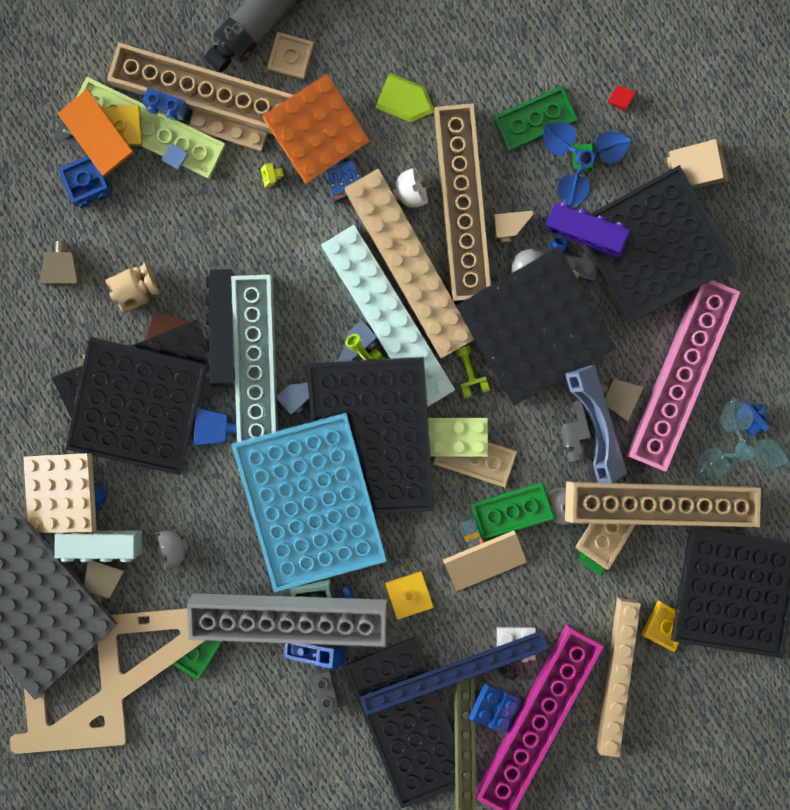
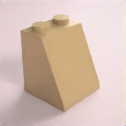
M717 139L669 151L670 157L667 158L669 169L680 165L692 188L728 182L722 145Z

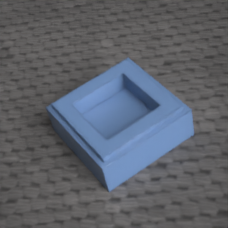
M171 143L161 160L179 171L189 154Z

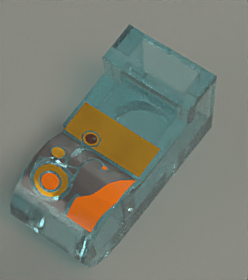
M474 517L457 523L469 549L483 543Z

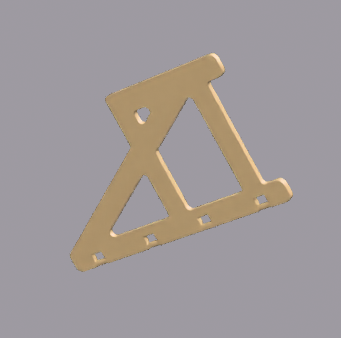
M187 608L112 614L111 616L117 621L118 625L97 643L101 691L59 721L50 725L47 720L45 692L34 700L24 688L28 732L14 734L10 738L11 751L15 754L124 745L127 741L123 699L205 641L189 640ZM150 616V623L139 622V617ZM178 629L180 631L179 636L127 673L121 672L118 634ZM102 715L105 725L93 727L91 721Z

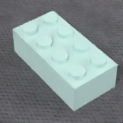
M97 530L94 532H61L55 534V558H61L63 562H70L77 558H81L82 562H90L97 558H100L101 562H110L112 559H120V562H131L132 559H136L137 556L142 554V531Z

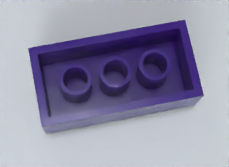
M560 202V204L554 203L546 222L549 232L615 257H622L630 238V232L626 225L618 222L615 225L611 224L607 218L602 216L592 217L588 211L583 209L573 210L571 205Z

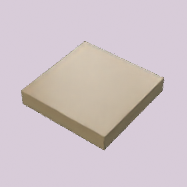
M277 32L267 70L304 80L314 42Z

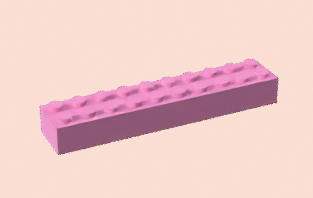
M713 280L693 291L626 453L627 457L661 471H667L740 295V291Z

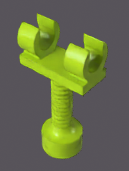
M352 334L346 339L347 347L351 351H357L363 358L362 360L385 359L376 348L371 353H368L363 348V340L358 334Z
M470 345L456 350L457 357H461L465 364V370L469 379L468 382L460 384L464 398L472 397L469 385L480 383L482 393L490 391L486 377L478 379L475 377L469 357L470 353H472Z

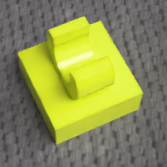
M273 163L264 164L261 168L265 188L273 186L277 179H281L284 176L282 168L274 169Z

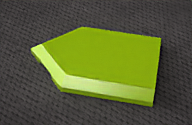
M389 73L377 101L376 109L410 123L434 113V107L424 86Z

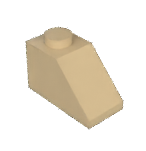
M533 211L494 214L495 240H500V243L511 242V238H515L532 217Z

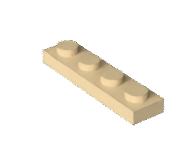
M196 110L193 111L189 124L190 127L206 135L262 152L267 138V132Z

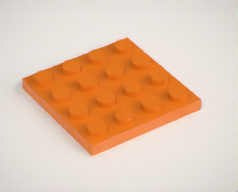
M328 74L262 116L305 184L370 142Z

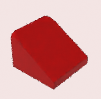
M617 85L608 103L624 112L636 92Z

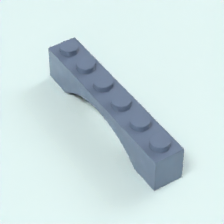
M362 320L347 332L346 339L352 334H358L363 340V348L368 351L377 344L375 341L377 336ZM345 343L337 361L359 360L361 356L357 351H351ZM308 382L290 384L275 397L291 415L294 413L298 415L306 408L304 404L309 400Z
M595 365L584 366L566 373L565 376L570 392L585 406L593 424L596 444L593 467L597 480L602 483H612L625 476L627 471Z

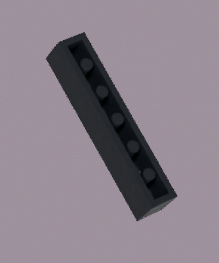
M232 269L209 270V276H206V287L209 288V295H206V305L209 306V313H206V324L209 325V332H206V342L209 344V351H206V361L209 363V370H206V380L212 387L235 386L231 276H235Z

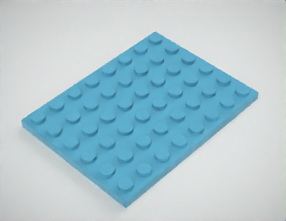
M346 413L232 443L274 592L387 562Z

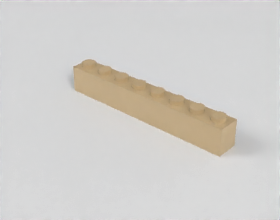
M617 597L596 746L599 754L605 756L620 757L641 605L637 600Z

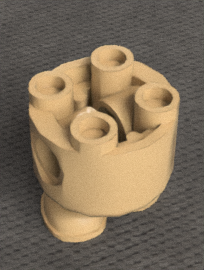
M143 263L139 268L135 267L124 270L105 280L108 288L112 290L110 293L111 299L115 304L119 303V308L123 314L147 304L149 301L148 292L152 295L160 294L154 281L155 277L146 263Z

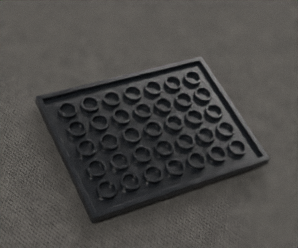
M424 356L307 363L311 422L343 413L347 414L373 513L434 511Z

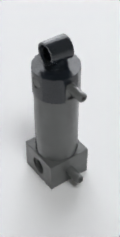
M245 0L233 15L228 17L213 34L219 45L212 46L206 53L204 60L219 73L227 69L232 61V57L239 63H242L298 0Z

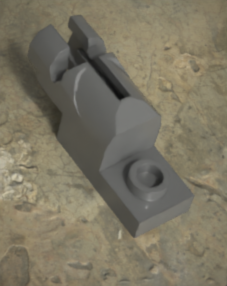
M580 400L572 402L573 406H570L572 417H576V421L562 424L560 430L564 447H573L571 451L566 452L568 462L586 458L585 442L582 439L591 438Z

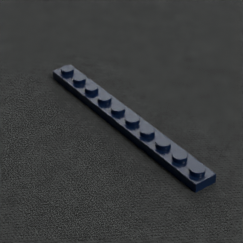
M542 631L489 649L361 696L360 699L365 715L369 716L545 652L549 648Z

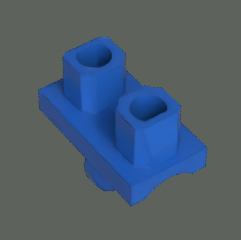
M741 402L738 405L739 408L733 416L740 423L747 418L750 419L751 423L745 428L750 436H755L760 432H766L770 429L764 422L768 418V415L765 413L768 407L765 404L759 406L756 402L752 405L748 402Z

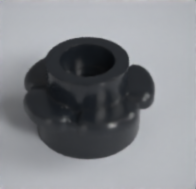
M506 665L505 668L501 667V676L515 681L516 676H519L516 673V668Z

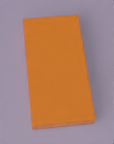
M86 89L58 113L102 176L108 175L134 153L90 90Z

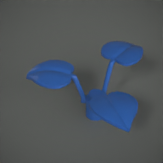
M566 122L546 123L543 130V139L547 149L552 154L561 156L568 148L577 154L576 161L580 165L575 176L571 174L565 175L558 182L557 191L561 200L571 205V209L580 205L587 197L590 189L589 180L585 177H579L581 171L585 166L593 163L594 156L599 153V158L604 163L614 164L624 156L631 144V140L621 133L604 132L595 140L598 150L594 152L590 150L579 151L570 146L576 140L575 129Z

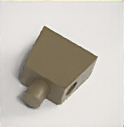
M55 242V252H46L44 254L40 277L41 284L82 285L77 255L67 252V242Z
M610 379L608 385L600 382L608 410L622 420L629 421L643 387L615 379Z
M99 558L93 559V561L87 564L84 586L102 603L103 597L111 598L114 596L128 568L111 562H101Z

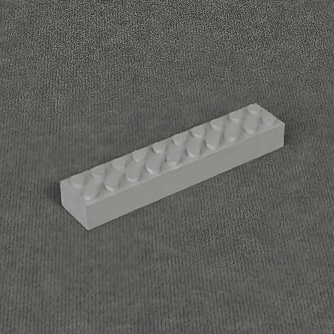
M192 593L187 603L189 640L385 646L387 600Z

